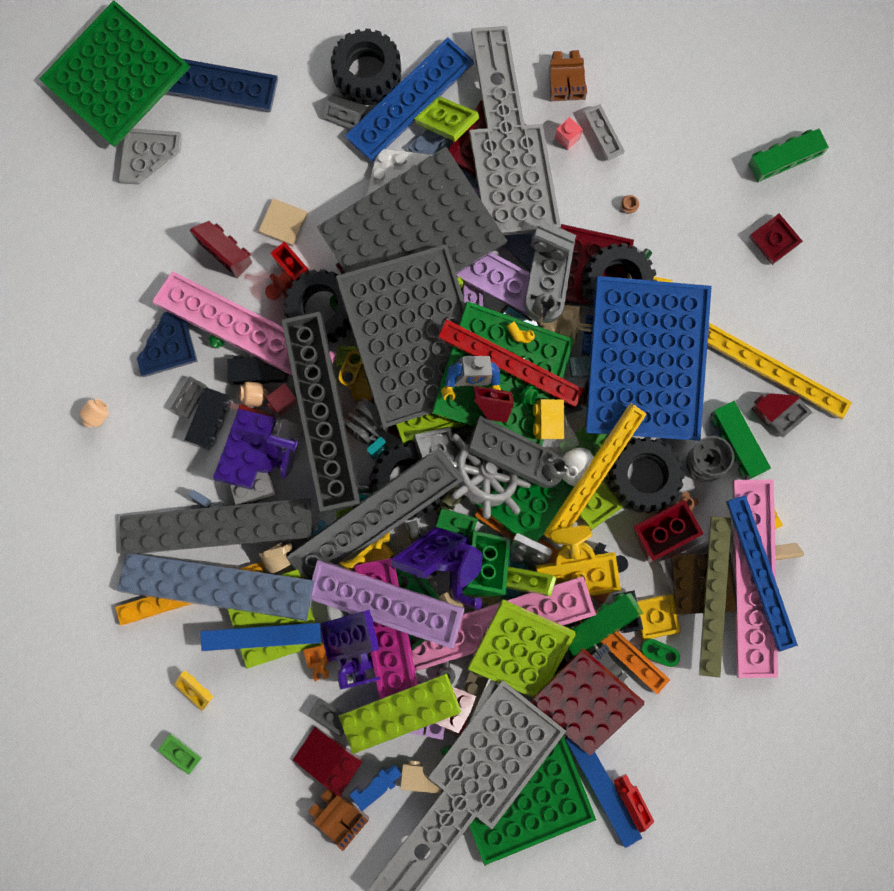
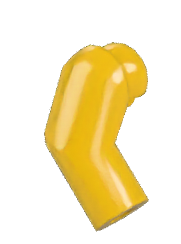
M515 321L506 326L516 342L530 343L535 337L531 330H519Z

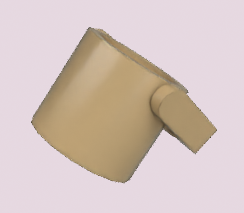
M291 542L279 543L259 553L268 574H273L291 565L286 558L287 553L293 549Z

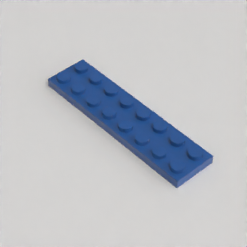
M447 37L345 135L346 139L369 161L373 162L383 149H387L415 121L414 118L437 97L446 92L474 64V60Z

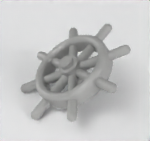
M453 434L452 440L461 451L455 460L451 462L464 479L457 484L459 488L452 493V497L458 499L465 494L472 501L483 505V517L485 519H489L491 516V506H498L504 502L513 513L518 514L520 508L511 496L517 486L529 488L531 486L530 481L517 478L516 474L481 458L480 461L476 455L467 451L468 445L460 436ZM466 457L474 466L465 464ZM501 468L504 474L497 473V470ZM467 473L473 474L471 480L469 479ZM497 481L505 482V489ZM490 486L497 494H490Z

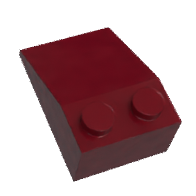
M315 726L293 758V761L340 797L364 759L356 753L352 754L349 748Z

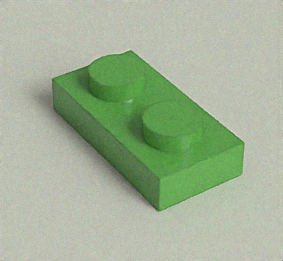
M172 733L157 750L188 775L191 774L202 759L199 754Z

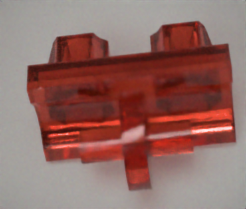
M285 270L277 276L272 273L269 276L272 284H269L265 289L267 298L277 300L282 294L287 298L288 295L285 292L287 288L291 289L293 287L291 284L292 277Z

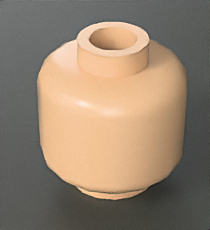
M244 382L243 386L239 387V401H242L244 406L259 407L263 404L264 400H267L268 391L264 389L261 382Z
M95 399L88 400L79 414L82 418L81 422L91 428L92 426L100 427L108 417L109 411L108 406L103 401Z

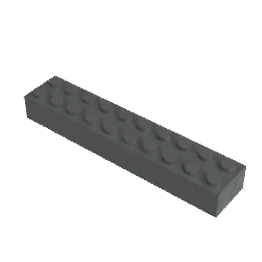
M320 312L283 319L281 321L319 510L322 514L353 508L359 505L361 500L323 317Z

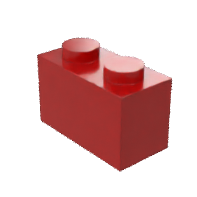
M285 241L270 253L273 261L291 281L301 279L299 275L302 273L309 274V268Z

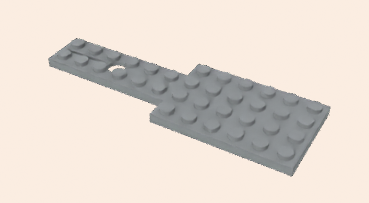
M508 27L471 28V38L487 128L470 130L469 132L480 200L503 235L535 233L541 220L561 228L543 124L524 125ZM499 74L501 78H504V82L501 85L493 84L490 80L491 75Z
M502 680L428 776L430 780L443 789L442 793L368 890L420 891L475 817L479 818L491 829L494 828L565 734L566 730ZM426 844L430 848V855L427 859H418L415 856L414 850L417 845Z

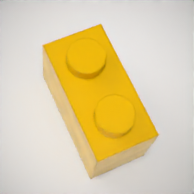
M536 400L533 406V414L536 416L533 434L536 435V439H564V400Z

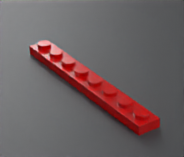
M447 319L444 321L438 334V339L472 356H490V361L494 362L501 371L559 400H564V403L572 407H576L584 390Z

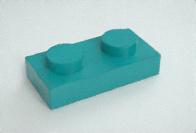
M380 437L366 450L369 456L375 460L386 452L388 446L386 441Z

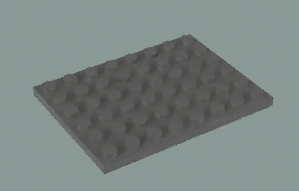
M444 147L317 226V229L345 273L447 244L455 272L458 274L507 243V239L447 147Z
M447 244L335 276L382 428L432 412L452 345L437 337L446 319L459 325L465 306Z

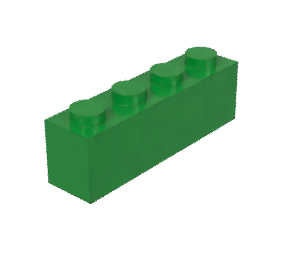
M819 128L813 131L809 129L802 133V136L797 138L795 136L790 137L781 145L776 143L769 147V150L764 152L760 150L754 153L748 165L757 183L824 155L829 146Z
M735 401L710 413L711 423L720 432L719 437L725 439L733 449L734 461H736L739 467L738 472L742 478L750 480L771 469Z
M620 593L613 598L615 602L610 605L606 603L599 607L596 615L582 619V624L577 627L575 624L569 627L576 634L569 646L573 656L582 648L586 651L644 614L631 593Z

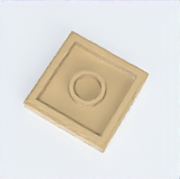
M273 198L260 226L259 233L281 242L285 241L286 244L294 246L308 213L305 210Z

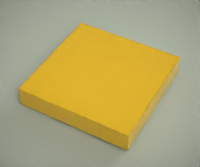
M673 594L637 601L644 613L641 615L643 630H640L642 640L681 633L678 616L675 614Z

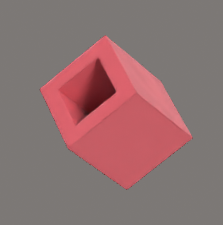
M569 117L556 129L555 139L568 150L581 138L583 129Z
M285 383L266 396L270 401L267 403L273 413L277 411L279 415L298 402Z

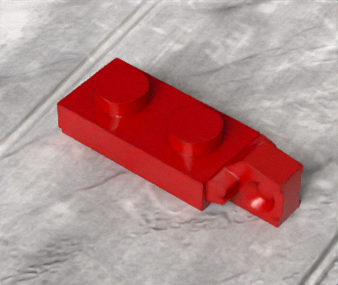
M627 774L618 776L614 779L616 789L619 790L623 803L627 807L639 833L644 832L655 821L637 786L631 784Z

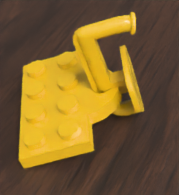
M572 526L555 530L551 533L552 542L563 546L559 548L556 554V562L536 565L537 572L554 575L556 577L554 585L584 577L590 596L621 591L615 552L594 554L593 549L584 542L592 536L589 526Z

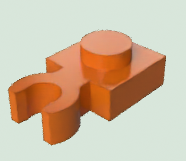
M324 645L303 649L308 669L313 668L314 670L312 674L313 680L318 681L320 679L319 673L323 675V679H327L329 671L324 665L328 664Z

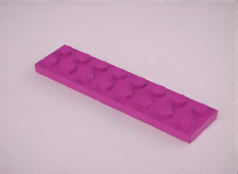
M392 558L355 565V571L399 586L396 568L391 566ZM373 622L379 650L371 652L375 677L380 676V680L376 681L379 699H383L416 686L418 683L408 633Z

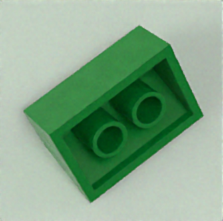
M473 531L468 536V545L474 546L482 553V567L479 575L468 585L462 587V594L477 597L505 595L511 538Z

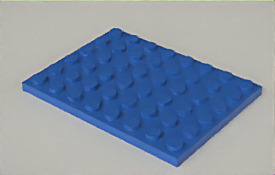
M596 277L585 433L610 434L628 405L632 403L646 413L645 418L633 436L701 440L712 286Z

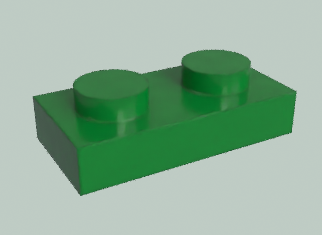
M440 507L435 526L469 536L475 531L478 518Z

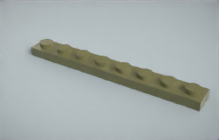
M710 516L699 663L700 676L720 678L731 533V518Z

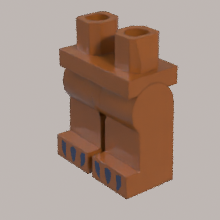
M579 50L570 51L569 59H563L561 51H554L549 66L550 102L567 101L568 94L569 101L585 100L587 85L585 82L584 58H581Z
M327 788L320 796L327 803V806L323 809L315 802L308 810V813L314 819L313 823L337 844L339 849L344 851L355 838V835L369 821V816L342 794L339 797Z

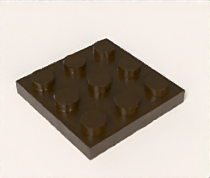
M729 552L725 612H736L731 552ZM707 554L672 555L675 614L703 613Z

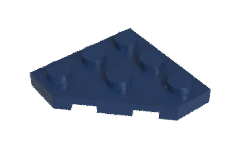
M169 312L163 313L160 318L161 321L156 329L153 330L145 348L137 357L140 373L143 378L198 362L187 321Z

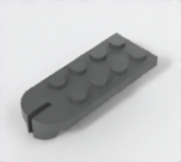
M575 240L565 261L557 260L552 255L539 252L534 248L524 302L525 310L532 319L540 320L543 314L542 307H545L542 321L544 323L556 321L563 312Z
M482 416L476 419L467 448L468 452L543 488L554 487L567 474V462L555 452Z

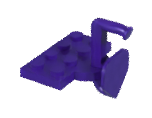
M238 409L213 479L252 490L258 472L267 473L277 467L281 469V478L285 479L292 470L298 441H295L293 438L288 440L272 436L271 434L276 422L274 417Z
M435 526L391 559L392 567L416 575L419 578L425 579L435 570L449 571L450 597L454 601L474 607L475 609H480L482 606V600L479 597L475 599L462 594V587H465L479 575L482 567V553L474 546L468 545L469 537Z
M370 610L320 623L321 642L324 645L328 662L337 660L340 666L337 675L340 690L380 680V676L367 679L365 670L374 668L372 656L367 657V653L379 650ZM346 675L353 678V683L348 684Z

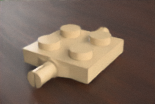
M564 305L563 312L554 322H542L544 313L539 322L535 321L541 328L574 339L573 345H576L580 330L588 332L592 330L585 328H592V324L581 323L582 307Z

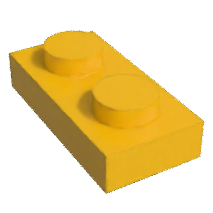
M186 670L179 675L174 683V686L201 711L214 698L209 690L204 688Z

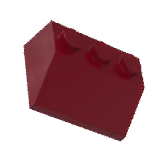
M207 221L189 230L197 243L237 279L253 263L249 251L244 247L240 249L236 245L238 242L231 235L227 237L223 233V228L217 223L213 225L210 221Z
M686 500L633 527L639 546L649 563L704 534Z

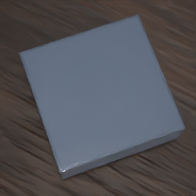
M191 490L188 495L206 507H209L212 503V500L195 490Z

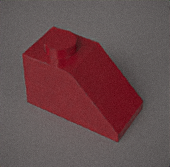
M474 385V400L487 419L507 423L514 405L512 392Z
M769 393L765 397L763 395L758 397L754 401L756 405L751 409L767 426L800 398L797 395Z

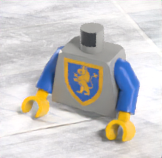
M490 356L462 357L448 368L445 381L446 386L441 390L444 400H446L448 395H450L451 400L455 399L452 389L454 386L491 384L489 388L501 390L499 386L500 369L494 362L490 361Z

